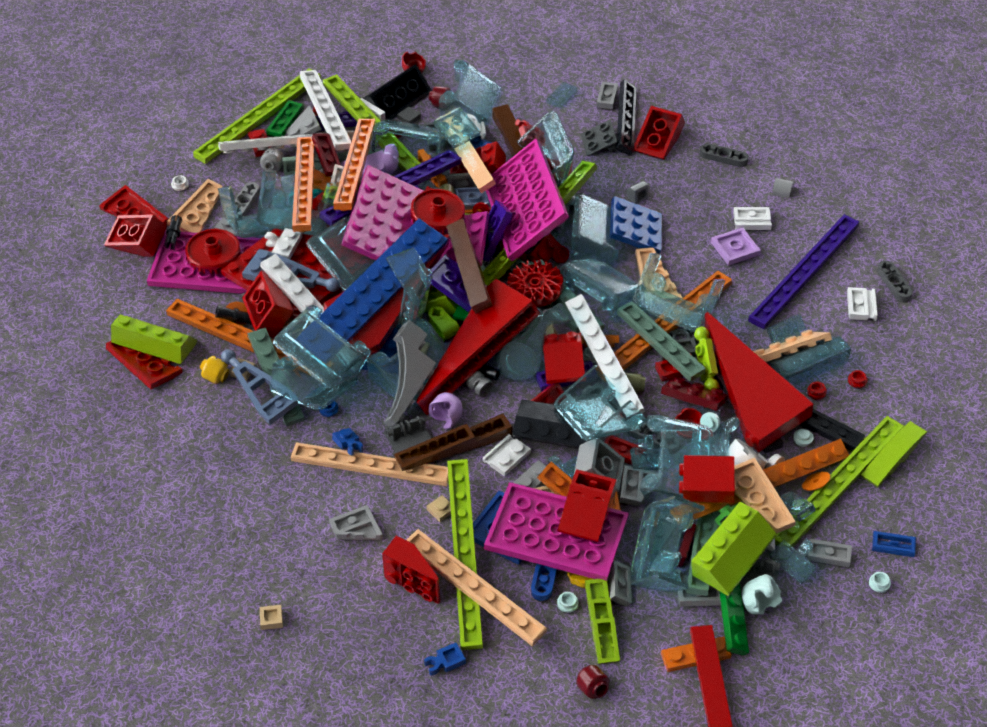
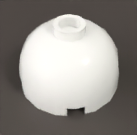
M735 439L727 452V456H734V466L755 458L763 470L768 463L764 456L760 453L757 454L752 447H749L740 439Z

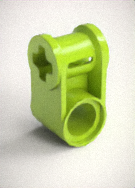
M434 306L429 309V327L439 338L443 339V342L457 334L460 329L458 323L442 307Z

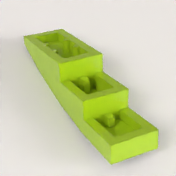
M909 421L878 453L863 471L861 477L879 488L888 475H892L901 462L904 463L927 434V431Z
M603 579L585 580L587 604L598 664L620 662L615 619L612 613L607 581Z

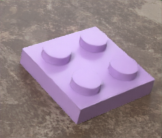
M743 227L711 238V244L728 266L760 255L761 250Z

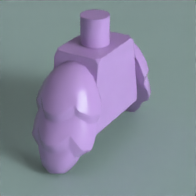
M395 144L386 145L384 152L380 150L367 155L360 181L363 178L367 165L389 175L396 171L399 163V152ZM346 161L341 162V166H344Z

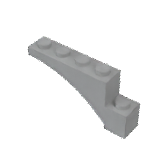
M410 320L401 326L393 338L398 351L399 379L395 400L384 421V424L388 427L402 422L405 417L403 413L414 404V396L423 390L425 386L423 383L434 373L433 367L436 362L420 351L426 343L424 339L428 334Z

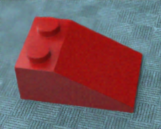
M651 106L634 144V151L664 160L680 137L685 125L683 115Z
M153 214L118 215L104 246L143 257H153L157 252L167 225Z
M262 270L242 297L254 330L266 328L271 338H275L282 330L284 324L294 311L287 296Z
M568 332L558 335L552 333L543 336L546 384L584 381L585 370L581 332Z

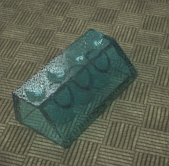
M831 336L832 340L830 341L818 340L815 346L798 348V352L781 355L780 358L766 363L791 385L796 386L848 363L851 347L841 336Z

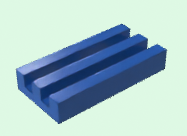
M873 531L872 551L915 557L916 537ZM878 538H879V539L891 540V541H890V542L881 541V540H878ZM899 542L911 543V545L901 544Z

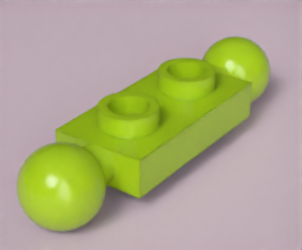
M701 326L694 332L696 340L700 342L695 346V353L698 362L706 368L705 374L701 375V380L705 381L704 388L708 390L712 388L719 389V383L714 379V376L718 374L712 339H709V330Z

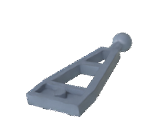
M259 249L242 272L243 278L254 281L260 271H264L260 263L275 253ZM277 254L295 276L300 273L310 278H298L305 287L314 288L317 284L325 286L330 292H337L340 289L341 283L339 279L335 277L329 279L320 278L319 272Z
M226 349L221 353V360L234 367L232 370L258 414L269 425L301 403L300 397L287 385L246 361L240 363L236 359V353L233 350ZM246 371L256 376L249 383L242 376ZM266 382L279 390L280 393L261 406L253 391Z

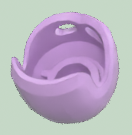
M445 392L439 394L429 405L431 417L438 421H446L445 429L453 427L462 416V403L452 393Z

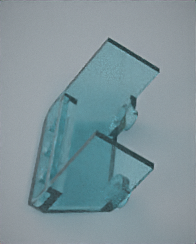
M263 171L257 220L260 225L281 230L285 228L292 229L293 206L286 205L287 196L284 191L275 189L277 171ZM339 182L327 183L325 199L319 203L318 211L312 210V229L302 234L319 236L325 233L329 225L319 218L320 212L333 206Z
M294 174L280 177L283 194L273 198V211L242 216L241 209L235 204L232 186L218 188L223 215L238 237L250 238L267 234V232H271L293 215Z
M411 248L386 258L404 289L399 320L396 325L398 331L409 320L419 326L425 314L431 279H433L431 270L426 268L416 249Z
M649 253L632 301L644 312L689 331H695L698 327L703 326L705 313L709 312L711 314L716 307L725 280L714 279L709 294H702L698 298L697 303L694 304L664 291L666 285L665 277L655 272L662 254Z
M676 495L647 505L642 515L631 565V585L665 592L688 589L689 585L681 582L679 573L673 571L681 532H685L692 527L694 522L693 514L704 511L705 506Z

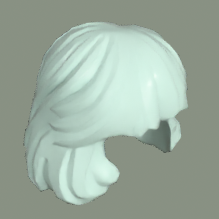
M768 574L750 580L743 587V603L746 610L751 614L762 615L767 607L776 608L782 603L781 590Z

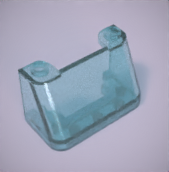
M583 193L575 194L570 264L614 266V260H618V249H615V239L610 238L611 205Z
M589 256L569 261L560 268L563 282L571 290L574 291L580 288L602 302V310H608L610 313L608 319L615 324L622 319L617 315L618 308L631 301L638 305L644 300V288L641 284L631 280L597 257Z

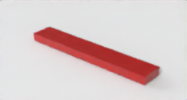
M713 626L690 627L708 727H733Z

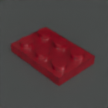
M675 377L662 386L660 393L715 411L726 402L728 394H724L720 389L712 388L708 390L704 388L703 384H691L680 377Z

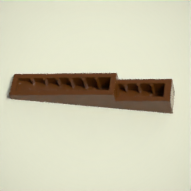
M506 104L492 108V119L503 135L507 148L512 156H514L528 144L521 140L519 127L515 125L516 119L509 105Z
M462 218L446 227L470 306L475 313L492 307L493 304L467 226Z
M503 413L470 428L468 424L459 426L394 454V457L401 470L405 471L501 441L508 434L512 437V426Z

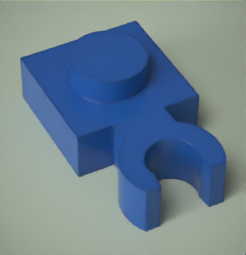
M351 428L332 433V440L341 449L347 448L349 455H354V450H358L360 453L363 452V444L359 442V437Z
M456 642L437 650V657L429 656L424 659L425 667L431 664L434 665V667L429 668L430 676L436 675L441 668L448 672L466 664V659Z

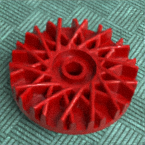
M429 189L423 191L411 203L412 222L414 223L421 219L442 235L447 230V225L465 217L463 201L456 194L448 190Z
M223 229L201 231L188 241L185 248L187 261L190 263V266L194 270L198 267V271H203L204 274L206 269L210 271V274L213 271L217 274V269L224 268L241 255L238 238L233 233Z
M539 259L538 262L534 260L533 264L529 265L527 260L526 264L522 263V268H519L518 265H516V269L513 268V274L509 273L507 285L531 299L536 307H543L551 304L561 295L563 291V277L560 274V269H557V266L553 268L551 262L548 263L546 261L545 265H542Z

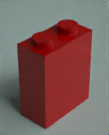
M684 455V464L679 463V476H683V481H679V494H683V502L734 503V456Z

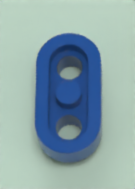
M540 564L536 565L531 584V595L534 599L545 601L552 596L556 578L555 568Z

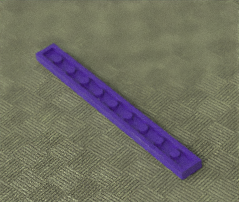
M448 150L394 177L416 186L461 164V157ZM331 206L321 211L319 218L333 227L349 219L352 210H334V207Z
M844 214L750 314L748 322L765 329L859 227L860 221Z

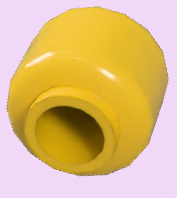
M215 356L204 359L200 365L202 370L201 376L214 384L223 383L229 375L230 369H228V364Z

